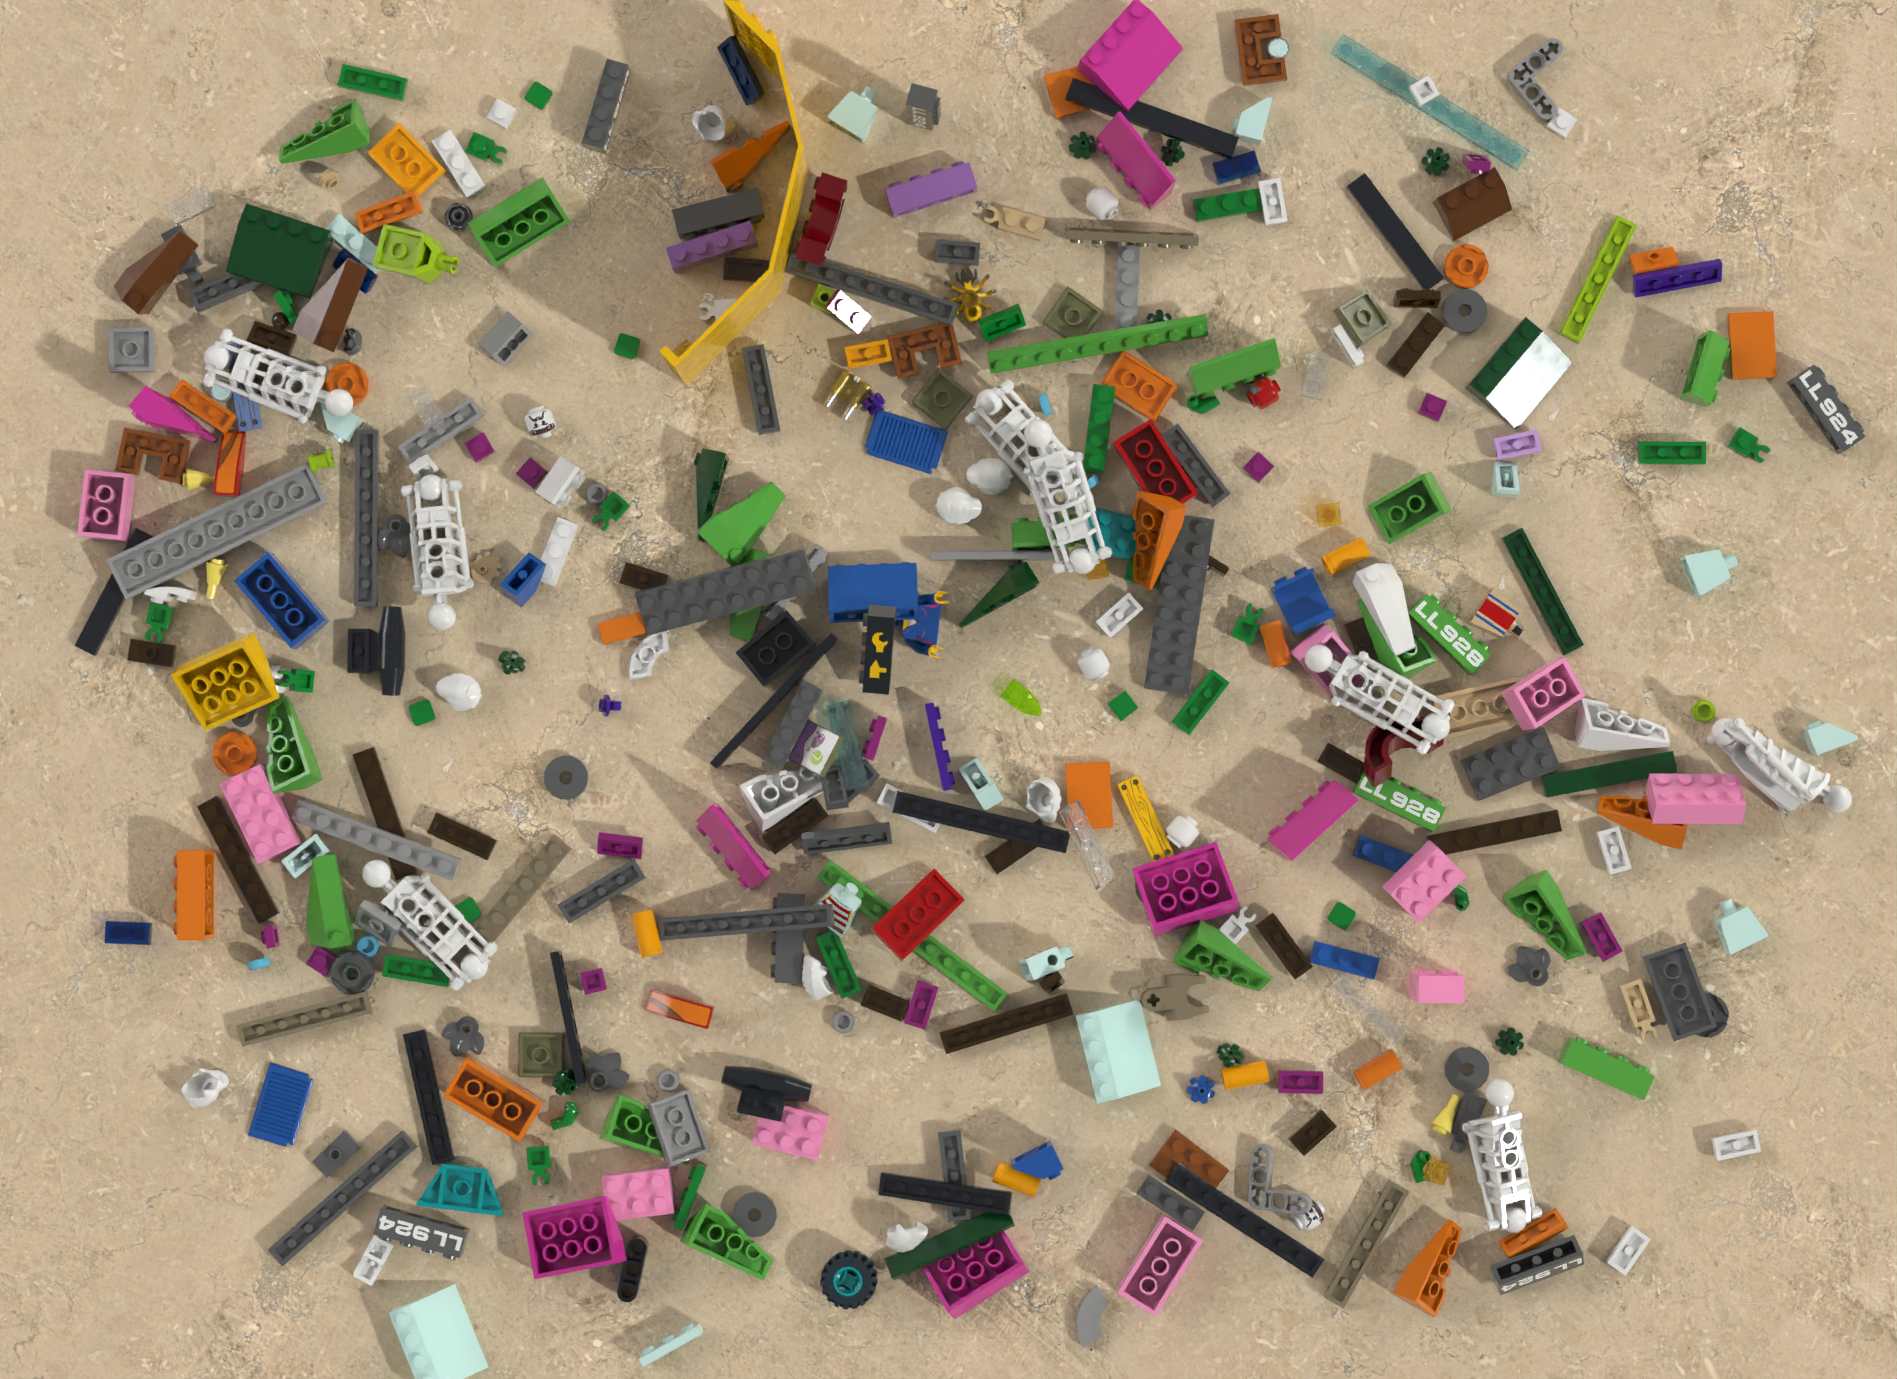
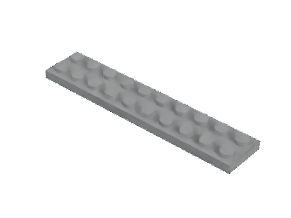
M306 463L106 561L125 600H129L145 592V590L152 589L206 563V561H210L212 558H216L328 504V501L314 473L311 471L309 463Z

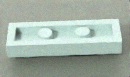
M338 214L326 229L331 231L332 237L376 275L380 269L372 267L377 246Z
M690 1323L681 1328L682 1333L675 1337L673 1334H670L661 1340L662 1344L657 1347L650 1345L642 1350L643 1354L639 1358L642 1366L648 1365L701 1335L704 1330L700 1323L696 1325Z

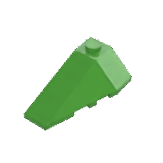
M354 99L331 112L332 117L323 123L320 120L314 124L315 127L308 134L301 133L280 148L279 154L281 164L349 153L356 149H362L369 144L370 130L357 100Z
M771 481L750 493L748 498L742 502H735L730 505L731 508L721 514L718 512L711 516L697 533L731 566H736L749 553L785 498V495Z
M1361 598L1357 600L1380 664L1410 679L1437 661L1427 642L1421 636L1418 638L1414 633L1415 648L1394 656Z
M335 853L313 857L306 918V927L311 945L328 949L352 945L355 937Z
M1547 870L1528 876L1502 896L1514 915L1519 919L1524 918L1531 924L1530 928L1535 933L1539 931L1546 937L1547 943L1566 960L1586 954V949L1559 887Z
M1199 920L1188 931L1173 958L1174 963L1193 973L1199 974L1202 971L1212 974L1214 979L1219 980V977L1232 980V983L1256 991H1260L1272 978L1219 929L1202 920Z

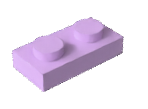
M1537 429L1492 439L1497 461L1542 451Z

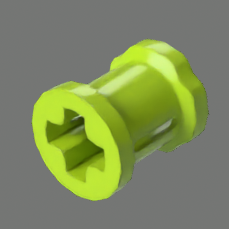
M330 448L326 449V452L314 455L312 453L308 454L309 465L313 473H316L318 469L326 467L335 468V461Z

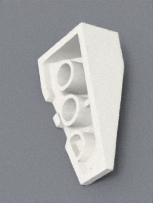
M1375 563L1357 571L1352 583L1394 656L1415 648L1403 584L1392 564Z

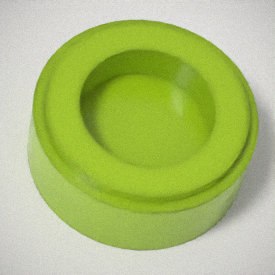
M1700 700L1693 705L1692 716L1698 722H1708L1715 716V707L1710 701Z

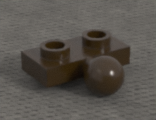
M276 312L272 316L271 322L273 327L257 321L254 322L247 337V342L290 356L297 341V335L281 330L289 324V320L284 312Z

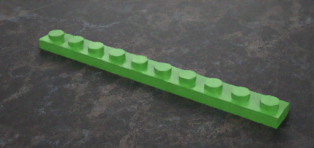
M1206 314L989 351L987 354L990 372L992 374L1207 337Z
M831 859L817 876L818 879L830 888L836 883L841 884L843 887L847 883L856 885L858 892L855 896L861 900L859 910L875 922H878L893 908L892 905ZM931 935L926 937L914 949L916 953L993 1011L997 1009L1008 994Z

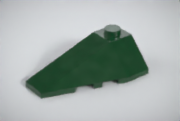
M702 448L701 453L697 452L694 465L697 466L698 530L713 514L729 461L726 453ZM698 534V540L704 542L705 540Z
M1019 560L1010 565V570L1004 574L959 623L961 629L1038 587L1040 582L1028 563H1021Z

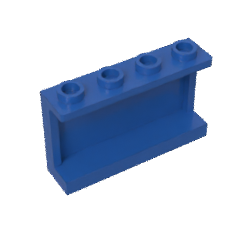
M902 562L896 564L828 566L830 623L863 622L864 613H868L869 605L896 607L895 620L919 619L917 563Z

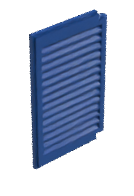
M878 409L875 413L865 447L869 448L867 450L868 455L931 474L932 468L937 469L948 431Z
M270 1063L248 1136L284 1147L288 1143L294 1145L314 1081L313 1079H308L309 1074Z

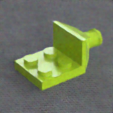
M383 224L372 267L415 277L426 284H431L441 276L442 271L455 274L458 268L452 267L451 264L459 266V258L447 255L442 242L426 233Z

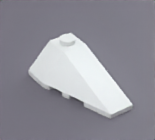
M1586 698L1580 699L1574 731L1578 747L1596 751L1670 746V739L1665 727L1643 718L1639 720L1627 716L1628 712L1620 710V712L1608 708L1609 704L1602 701Z
M804 767L789 772L787 770L779 771V774L768 776L766 774L759 775L740 785V790L749 812L762 832L781 822L823 792L820 775Z

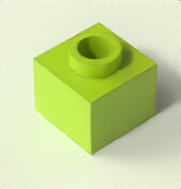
M819 284L810 303L811 307L831 315L832 313L824 307L828 301L823 302L820 298L826 294L830 299L835 290Z

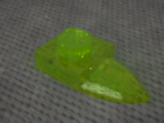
M1015 679L1010 682L1000 695L1022 713L1033 716H1041L1042 714L1036 697Z

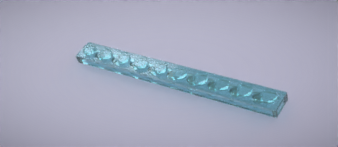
M1342 34L1332 50L1331 55L1514 170H1518L1530 150L1442 95L1419 107L1409 90V86L1418 82V80L1347 35Z

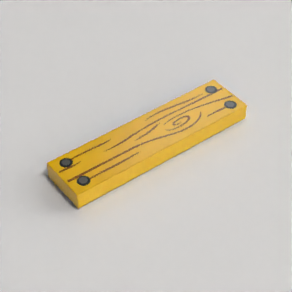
M1136 775L1117 784L1152 861L1173 856V850L1138 776Z

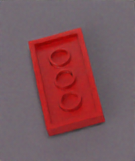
M934 868L870 930L902 962L965 899Z

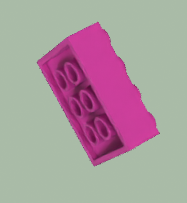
M1133 0L1080 59L1077 71L1128 112L1183 50V47L1149 8L1139 0Z
M1119 111L1097 136L1096 142L1098 144L1096 147L1103 156L1107 155L1110 158L1111 167L1117 173H1122L1125 177L1123 181L1130 190L1134 188L1139 196L1137 198L1144 207L1148 206L1150 209H1153L1172 193L1176 180L1121 111Z
M145 386L128 405L133 410L131 414L136 419L144 422L146 425L149 424L153 428L155 427L157 430L162 428L169 432L213 443L218 441L216 437L173 400L148 386Z
M1327 780L1318 788L1320 792L1314 798L1310 795L1301 803L1304 806L1298 812L1292 811L1285 818L1287 822L1282 827L1279 825L1274 827L1268 833L1271 837L1267 840L1285 860L1292 861L1351 808L1358 799L1337 781L1332 780L1329 782Z
M712 804L696 820L699 824L696 826L698 831L704 837L708 835L712 840L710 846L717 854L721 852L726 860L723 862L731 872L735 870L739 874L738 881L745 889L749 887L750 890H753L773 874L719 804Z
M1217 842L1132 868L1146 917L1154 937L1196 924L1199 920L1206 921L1238 910L1239 901Z
M607 1196L522 1212L534 1279L627 1261L623 1238Z
M1005 1231L922 1267L945 1309L954 1320L1030 1272Z

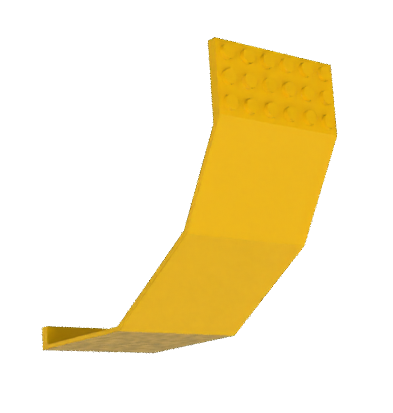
M723 0L732 34L736 35L737 39L783 84L798 148L769 269L679 358L666 345L659 351L671 371L686 386L781 293L785 269L789 260L809 176L804 148L784 71V64L782 63L781 49L778 47V38L770 29L764 30L761 26V20L754 13L748 14L745 9L746 6L741 0Z

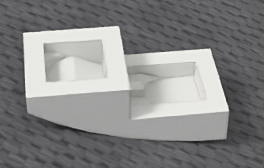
M374 1235L352 1276L372 1287L394 1246Z

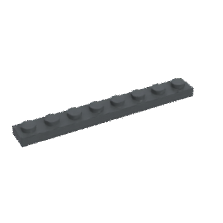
M791 251L785 269L787 274L946 325H953L959 307L957 303L824 261L822 266L797 259V254Z
M355 430V607H378L379 430Z
M833 904L659 918L658 923L660 941L831 927L834 926Z
M402 1130L273 1244L268 1251L281 1266H284L418 1146Z

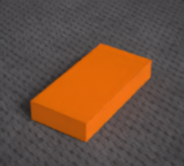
M640 612L598 623L603 645L647 634Z

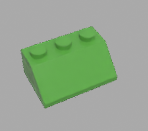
M1710 330L1698 337L1680 400L1707 407L1711 405V402H1715L1718 390H1715L1717 381L1720 382L1724 374L1722 364L1724 360H1727L1730 353V348H1728L1729 341Z
M1063 515L1059 516L1060 521L1064 522L1065 520ZM1037 517V521H1029V518H1017L1015 522L1011 523L1012 550L1051 549L1046 529L1043 528L1040 517ZM1052 530V533H1053V536H1054V540H1055V539H1057V538H1056V535H1055V531ZM1080 540L1067 543L1066 545L1067 547H1079Z

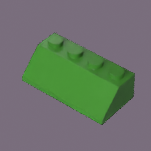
M542 177L468 222V225L490 261L496 267L570 221Z
M1272 338L1191 366L1187 374L1194 395L1205 399L1215 395L1214 391L1216 390L1229 391L1235 388L1234 384L1243 382L1246 385L1256 381L1255 377L1264 374V376L1269 377L1277 374L1276 370L1281 367L1276 340Z

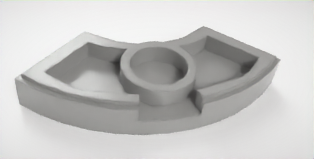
M1097 1285L1084 1297L1077 1315V1332L1083 1348L1102 1337L1099 1328L1100 1317L1109 1306Z

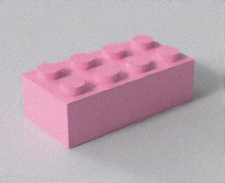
M259 764L220 783L258 864L268 862L303 844L280 794L273 793L271 790L265 764Z
M1649 774L1645 794L1652 824H1742L1746 801L1738 774Z
M1163 1213L1117 1286V1293L1156 1317L1203 1242V1239Z

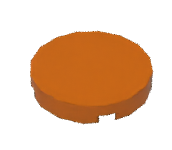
M1464 244L1457 246L1449 252L1445 259V276L1451 284L1458 288L1469 289L1476 287L1488 274V260L1484 252L1475 245Z
M349 362L339 363L332 367L324 382L325 391L327 392L336 389H343L349 392L353 399V406L361 403L366 398L370 388L366 372L358 365Z
M228 732L220 736L214 744L213 761L216 767L225 774L236 776L253 768L258 758L257 746L254 740L247 734Z

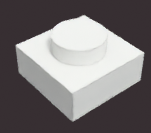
M1429 75L1409 86V90L1419 107L1440 95Z
M497 98L486 118L507 130L517 113V109Z
M1558 108L1546 128L1562 139H1565L1578 119Z
M428 454L416 459L415 462L409 465L411 471L419 480L426 475H433L439 470Z

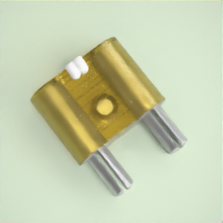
M843 368L830 387V394L823 405L829 408L836 397H839L849 404L841 415L842 418L845 417V420H848L853 411L859 409L861 401L868 396L872 387Z

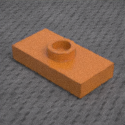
M1673 246L1629 255V262L1634 275L1679 266Z

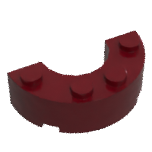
M823 172L821 177H816L813 187L816 190L815 200L812 199L809 207L811 217L809 221H805L802 230L804 235L801 241L797 240L793 252L797 254V259L819 266L823 265L826 259V250L829 251L843 209L845 201L843 194L847 191V180Z
M1425 717L1415 718L1412 726L1422 731L1421 725ZM1395 722L1391 724V726L1402 731L1403 727ZM1378 726L1373 728L1366 740L1364 755L1365 775L1373 788L1391 778L1393 762L1389 756L1394 751L1402 748H1417L1414 744L1391 731L1384 730ZM1410 730L1406 732L1407 735L1420 742L1424 740V738ZM1444 739L1437 741L1436 744L1431 743V747L1426 755L1443 745Z

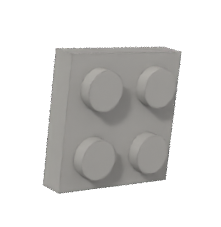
M109 328V372H155V328Z
M365 899L359 906L354 922L356 926L390 948L396 942L402 925L394 915L386 914L377 904L368 902Z

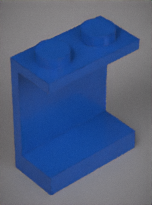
M1306 567L1295 571V576L1288 580L1284 576L1274 581L1275 586L1271 588L1293 636L1336 616L1324 598L1313 575L1315 572L1313 568L1307 570Z

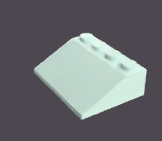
M1140 999L1075 1015L1097 1104L1161 1086Z
M456 1284L395 1308L389 1313L415 1379H464L489 1367Z

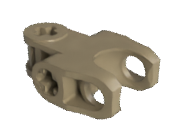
M1182 973L1162 976L1163 987L1148 988L1142 992L1140 998L1143 1007L1149 1011L1166 1010L1167 1021L1190 1019L1200 1014L1209 1013V1006L1191 1005L1187 1000L1188 989L1193 985L1205 983V975H1187ZM1151 994L1158 998V1001H1154L1153 1006L1150 1002H1147Z

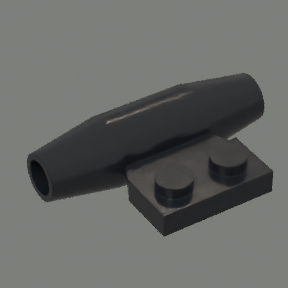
M383 607L379 633L372 629H348L347 673H372L378 670L382 695L400 696L405 672L406 638L402 607Z
M725 1066L721 1081L722 1084L742 1091L737 1113L781 1122L785 1101L809 1102L812 1084L788 1074L744 1066Z

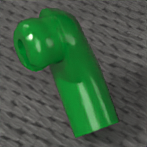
M1194 395L1189 396L1187 399L1188 409L1199 414H1205L1220 405L1215 395L1206 401L1198 399Z
M1457 885L1450 893L1454 895L1456 909L1465 911L1469 906L1468 892L1464 887Z
M567 1102L565 1104L562 1117L550 1120L553 1130L567 1127L574 1123L578 1115V1108L574 1102Z
M1426 1150L1418 1151L1410 1162L1416 1183L1426 1181L1423 1168L1431 1160V1154Z

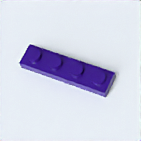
M1720 259L1635 274L1633 275V294L1636 298L1722 282V262Z
M933 703L925 704L942 788L943 791L952 790L951 785L955 784L953 771L948 772L946 764L951 761L948 750H943L942 742L946 741L944 729H939L937 720L941 719L939 706L934 707Z

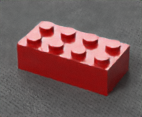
M1152 419L1113 442L1114 449L1141 491L1172 497L1182 504L1198 495Z

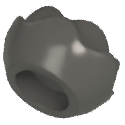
M453 203L446 210L445 219L450 228L464 230L469 226L468 222L473 219L471 209L466 204Z
M354 328L346 329L345 332L347 334L343 338L345 344L343 351L348 356H352L361 350L362 335Z

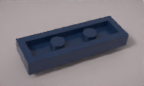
M736 35L730 36L717 48L746 106L751 105L761 98L765 92Z

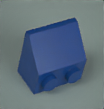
M1051 1140L1011 1159L1013 1169L1041 1179L1048 1177L1049 1180L1060 1176L1061 1170L1064 1169Z

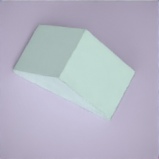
M1494 461L1491 496L1514 498L1519 495L1517 464Z
M314 834L281 862L296 879L312 868L313 857L327 855L330 851L319 836Z

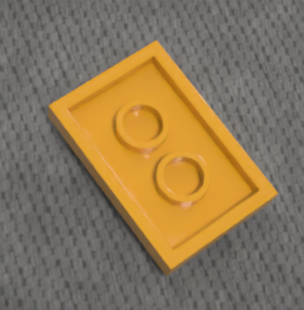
M400 123L368 152L374 161L406 193L416 191L419 197L446 172Z

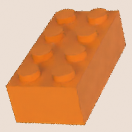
M177 850V855L174 856V867L177 868V877L174 878V890L177 891V900H174V912L177 913V922L174 923V935H177V940L213 939L214 850Z
M471 1056L465 1058L443 1095L444 1098L518 1142L524 1139L546 1102Z

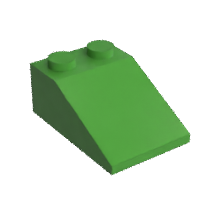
M1431 472L1418 476L1368 505L1388 544L1452 511Z

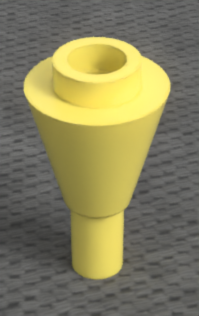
M187 469V473H183V486H188V491L215 483V474Z
M212 558L210 561H206L208 583L206 598L215 599L217 585H219L228 566L224 563V559Z
M1452 1094L1447 1107H1444L1432 1121L1433 1131L1443 1136L1446 1133L1451 1134L1455 1109L1460 1101V1097Z

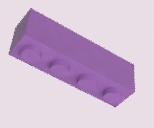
M964 161L952 164V168L943 170V168L932 170L930 172L931 175L924 177L916 175L909 178V182L901 184V181L889 184V188L885 189L893 218L977 192V184L970 163L964 164Z
M748 221L667 247L666 250L674 273L758 247V243L751 222Z

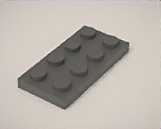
M1544 727L1461 760L1477 801L1561 768Z
M1686 942L1642 957L1673 1042L1717 1027Z

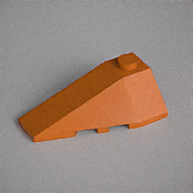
M788 120L765 131L761 135V139L751 138L746 141L741 149L738 150L735 146L710 160L712 168L726 192L730 190L734 192L743 186V182L749 178L791 129Z
M1138 491L1132 511L1133 519L1136 520V532H1133V540H1136V553L1133 554V581L1148 590H1152L1182 528L1187 506L1172 497Z
M1601 796L1597 814L1660 845L1682 850L1688 824H1652L1646 796H1643L1642 799H1631L1629 796Z
M1448 1219L1403 1272L1396 1284L1394 1294L1411 1306L1430 1316L1436 1317L1446 1294L1443 1286L1446 1276L1450 1277L1451 1274L1449 1263L1451 1257L1456 1255L1462 1228Z

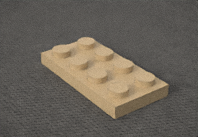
M1519 677L1437 695L1436 697L1443 701L1451 699L1455 703L1451 713H1448L1451 717L1449 720L1450 731L1444 739L1517 723L1501 692L1517 683ZM1432 701L1433 707L1441 711V706Z

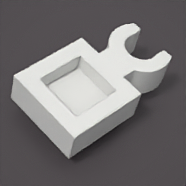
M737 299L714 300L715 306H710L707 303L700 304V309L708 310V314L700 316V320L708 321L712 317H715L717 320Z
M1243 906L1239 910L1237 918L1231 914L1219 928L1234 944L1249 930L1244 925L1256 918L1254 913L1249 918L1244 916V911L1248 908L1247 906Z

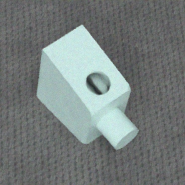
M867 86L860 96L850 91L828 115V122L864 144L877 114V107L871 103L877 93Z
M1720 549L1680 558L1694 597L1701 596L1729 580L1731 577L1728 569L1738 566V561L1734 554L1723 557Z
M1731 898L1719 903L1724 915L1716 918L1715 923L1725 954L1732 955L1769 936L1747 906H1741L1736 909Z

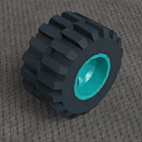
M850 1250L842 1253L839 1252L830 1258L821 1273L820 1286L823 1288V1295H826L827 1300L833 1302L834 1306H840L847 1310L848 1308H858V1306L864 1305L875 1292L878 1282L877 1270L874 1269V1263L869 1261L865 1254L861 1255L858 1251L850 1252Z

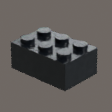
M786 610L740 648L736 654L766 688L813 649L816 644Z

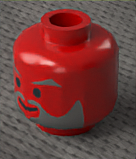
M1264 376L1251 383L1246 394L1254 408L1265 409L1278 401V392L1281 389L1275 379L1271 381L1268 377Z

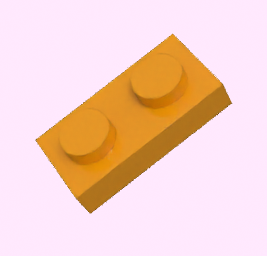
M888 339L844 347L849 370L892 362Z

